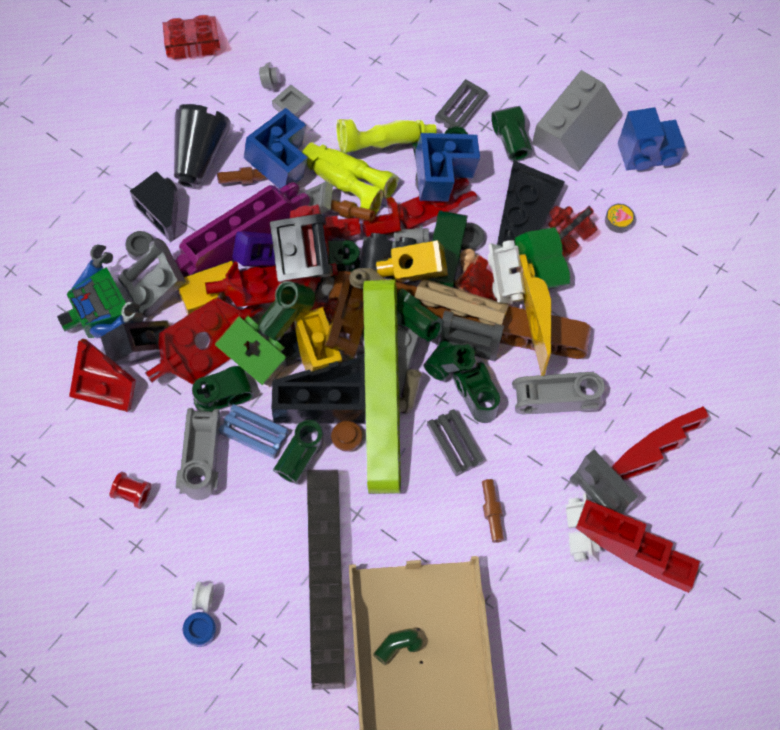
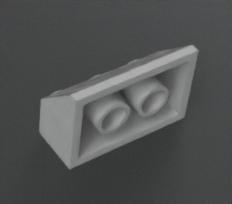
M580 70L536 124L532 144L579 172L622 117L623 113L605 83Z

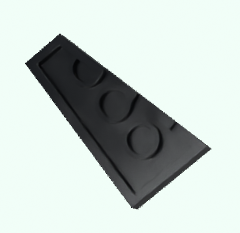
M513 160L497 245L503 246V242L511 240L515 243V237L530 231L542 230L564 187L565 181ZM516 268L511 269L512 274L517 273Z

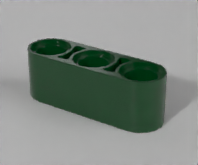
M439 210L432 241L438 240L444 246L448 276L427 280L454 288L468 215Z

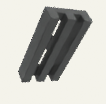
M465 79L435 115V122L439 124L443 122L444 127L447 129L454 126L463 128L487 99L488 92ZM467 89H470L469 94L461 101L451 116H446ZM477 94H479L477 98L472 102V104L468 107V109L464 112V114L456 122L455 120L464 111V109L468 106L472 99Z
M455 409L450 410L446 415L438 416V419L427 421L431 434L455 476L483 464L484 459ZM449 421H452L455 429L457 430L459 436L461 437L463 443L465 444L467 450L473 458V461H470L457 436L455 435L453 429L451 428ZM442 425L462 460L463 466H459L438 429L439 426Z

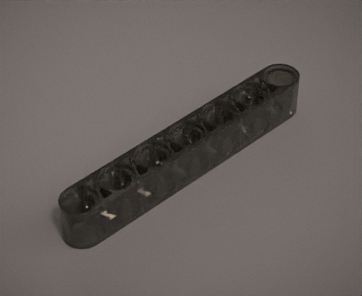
M338 469L307 470L311 690L345 689Z

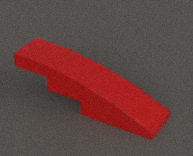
M702 406L676 417L652 431L627 450L611 466L612 469L624 481L658 469L664 460L662 454L679 449L687 438L686 433L702 428L709 418L705 407Z
M589 500L585 501L576 525L577 530L626 563L660 581L687 593L690 592L700 564L699 560L672 550L673 542L645 531L647 524Z

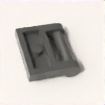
M159 238L154 239L149 244V250L130 269H124L118 275L119 282L127 288L132 301L141 306L137 311L143 314L144 317H150L186 282L168 246ZM158 258L159 263L139 282L137 277Z
M445 310L438 345L441 341L449 342L452 345L469 344L475 350V357L495 362L504 325L495 323V326L454 316V312Z
M595 449L585 456L577 471L569 479L575 486L579 485L594 502L623 515L628 512L639 497Z

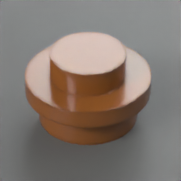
M343 421L333 428L331 440L337 449L345 452L352 451L360 445L362 432L357 424Z

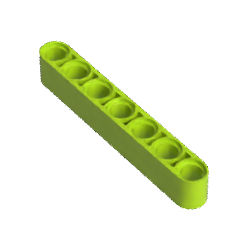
M396 280L364 281L367 488L368 494L401 493Z

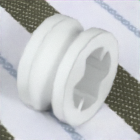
M202 581L196 582L192 597V610L197 611L198 608H203L204 612H210L214 597V583H209L205 586Z

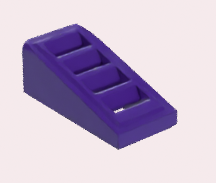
M238 231L234 243L233 260L242 266H276L273 245L271 256H269L270 246L273 244L272 234ZM259 244H261L260 255H257Z

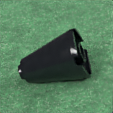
M181 104L179 109L176 108L174 116V177L178 179L180 185L190 188L202 183L231 125L230 119L219 111H216V115L207 113L208 107L202 105Z

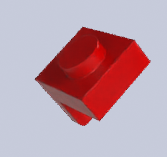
M393 197L386 198L389 214L375 216L372 222L361 219L362 230L367 237L371 233H380L388 236L390 232L401 231L400 221H404L402 205L397 204Z

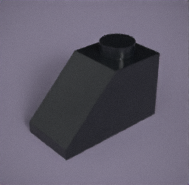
M155 171L131 189L130 195L134 207L169 242H172L175 239L178 213L176 192L178 190L170 178L166 177L164 179Z
M168 320L123 323L100 338L105 353L117 365L129 364L159 355V333L170 326Z

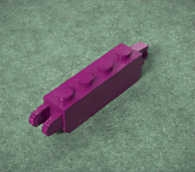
M295 182L288 183V185L280 189L274 185L265 187L182 240L179 245L181 254L175 260L183 277H187L234 261L232 255L238 231L271 234V221L289 219L290 211L296 210L301 206H308L311 198L305 193L297 196L300 187Z

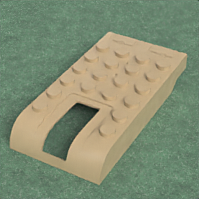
M471 556L468 562L421 565V560L406 561L405 566L356 569V564L349 565L359 730H499L479 557ZM411 628L416 630L418 636L423 639V645L417 652H410L407 650V647L398 649L386 665L379 662L373 656V653L391 632Z

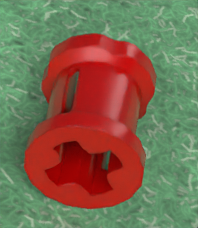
M121 471L112 483L109 496L113 499L119 497L134 504L135 508L141 509L150 494L151 483L147 481L141 483L127 477V473Z

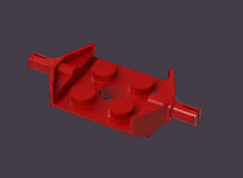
M234 262L223 280L205 282L207 295L225 292V296H229L237 307L274 302L276 289L281 283L278 282L276 266L252 267L248 270L239 271L238 262ZM336 263L329 264L333 268L332 276H338ZM319 277L291 282L309 286L315 293L317 283L321 282Z
M213 298L159 333L161 356L159 364L145 372L146 376L149 377V381L153 383L166 373H172L193 385L197 379L204 377L231 359L215 343L239 316L243 320L247 316L252 318L262 312L263 308L260 307V304L247 306L243 310L236 309L219 298ZM201 332L207 333L210 338L208 346L204 349H199L195 345V337ZM249 341L244 344L247 351L250 349Z

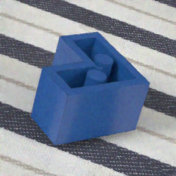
M656 107L628 111L617 143L626 171L635 169L641 171L654 166L674 165L680 162L686 148L677 120L660 122Z
M284 108L246 137L243 158L279 189L288 185V183L299 182L304 177L308 159L307 156L298 150L303 144L306 124L290 110Z
M420 134L415 151L420 201H448L454 185V178L474 177L480 161L478 135Z

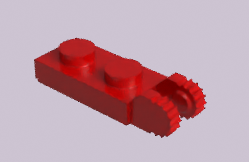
M467 178L454 180L448 201H420L419 196L401 203L404 214V221L401 222L405 229L425 227L436 222L439 210L458 213L460 209L473 204L478 198L475 191L463 193L456 200L453 195L460 191L462 192L469 186Z

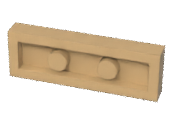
M424 278L417 286L415 298L421 299V302L427 306L438 307L440 305L449 308L451 312L459 316H467L468 314L478 317L480 322L488 325H495V323L502 325L509 306Z

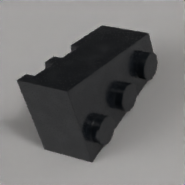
M365 353L357 355V358L341 363L338 361L329 363L328 367L315 371H310L309 369L272 380L271 411L273 423H300L304 420H313L317 423H340L343 421L365 423Z

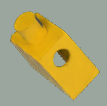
M438 240L391 249L392 258L376 260L377 273L382 277L395 276V279L399 282L448 276L444 246ZM413 259L412 266L409 269H405V262Z

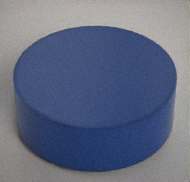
M196 612L189 615L182 627L186 641L195 647H204L214 640L217 631L213 618L204 612Z

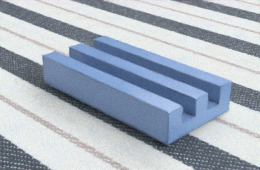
M233 404L230 408L231 412L224 419V424L218 429L219 434L274 459L288 434V429ZM236 416L239 417V418H242V419H244V420H246V421H248V422H250V423H253V424H255V425H257V426H259V427H261V428H263V429H266V430H268V431H270V432H272V433H274V434H276V435H279V436H278V437L273 436V435H271V434H269V433H267V432H265V431H263V430H260V429H258V428H256V427H254V426H252V425H249V424H247V423H245V422H243V421H241V420H239V419H236ZM231 425L238 427L274 445L271 448L230 429Z

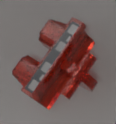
M590 205L582 212H578L573 218L570 217L574 212L570 206H567L565 209L555 206L550 210L552 220L548 223L549 228H560L558 233L562 242V255L565 257L573 253L580 246L571 235L574 230L583 241L598 230L594 221L590 218L595 212Z

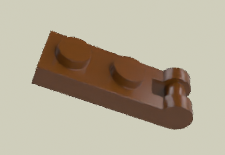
M347 274L342 283L324 347L332 350L335 347L343 350L345 355L354 357L364 327L363 288L352 286L349 281L350 275ZM340 331L349 334V339L339 336Z

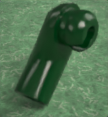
M411 628L391 632L373 653V656L379 662L386 665L398 649L407 647L408 651L417 652L423 645V639L418 636L416 630Z

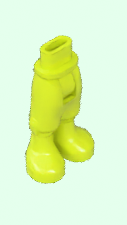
M337 119L336 122L339 149L344 153L354 152L370 146L385 148L393 144L416 143L419 141L421 133H437L435 124H424L421 119L416 121L395 120L386 124L375 125L367 131H359L352 119Z
M310 142L302 151L308 157V169L313 170L320 178L339 190L353 193L360 199V207L374 210L376 214L381 207L383 197L385 199L391 197L397 188L399 177L395 173L371 168L365 161L341 151L327 148L324 144L318 146ZM358 179H364L372 185H368Z

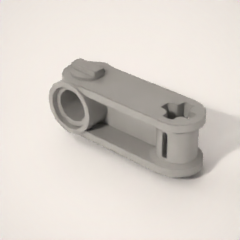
M594 371L519 377L512 381V387L516 390L517 396L515 412L526 415L597 411L603 405L602 395L605 384L599 374L594 373ZM589 388L594 392V394L586 395L581 391V389Z
M193 408L187 409L181 468L177 470L175 487L180 489L181 494H186L194 500H203L213 495L214 490L218 489L219 472L216 471L220 409H214L213 412L194 411ZM195 476H203L205 478L200 484L190 483V480Z

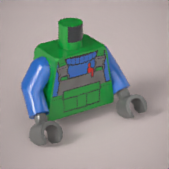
M96 244L92 247L90 251L92 260L89 261L71 290L66 294L72 309L57 315L64 332L81 325L88 338H100L123 323H135L144 320V315L136 312L141 306L134 302L126 303L107 267L103 268V263L109 264L114 259L112 253L104 252L106 250L104 245Z

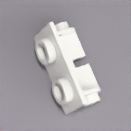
M513 240L503 242V246L490 243L488 244L490 251L488 263L493 270L494 282L492 289L498 303L513 305V302L524 300L523 295L526 292L522 272L514 274L511 272V269L521 267L518 246H515Z
M583 493V502H581L580 498L568 499V504L565 507L569 529L576 528L585 501L593 502L586 493ZM581 532L568 533L570 556L574 558V562L587 561L586 556H590L596 563L600 562L599 552L603 551L601 546Z

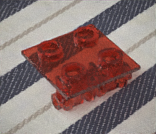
M198 15L193 19L172 18L167 22H162L167 58L172 57L173 60L186 58L184 46H187L188 56L192 58L190 45H195L197 57H200L198 44H201L202 56L216 55V52L221 51L215 16Z

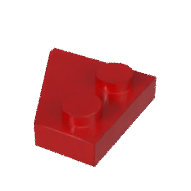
M82 338L78 341L69 397L128 412L132 407L136 379L90 341Z

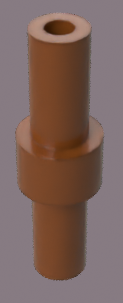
M251 166L240 167L239 171L217 173L218 184L240 182L241 185L252 184L254 180L267 179L257 169H252Z
M332 200L331 210H329L339 213L343 218H359L370 222L375 219L376 215L374 210L359 207L357 203L347 200L342 202Z
M486 479L481 482L485 504L482 506L484 518L489 522L492 543H499L504 541L501 517L503 516L501 502L497 501L494 480Z

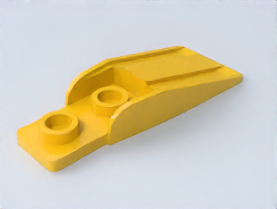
M522 254L519 255L521 267L516 268L517 273L522 272L526 292L523 295V301L541 376H545L551 354V297L544 280L535 277L532 263L528 264L526 255Z

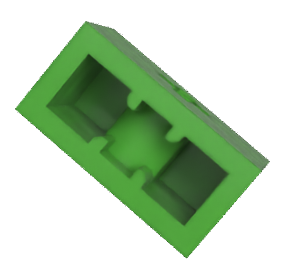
M238 316L217 340L215 345L263 385L286 358L281 353L285 347L278 341L271 338L266 340L258 333L260 330L258 328L259 325L249 316L245 320ZM257 340L259 342L257 347L260 350L258 355L255 353L245 354L247 348L244 344L247 341L254 343Z

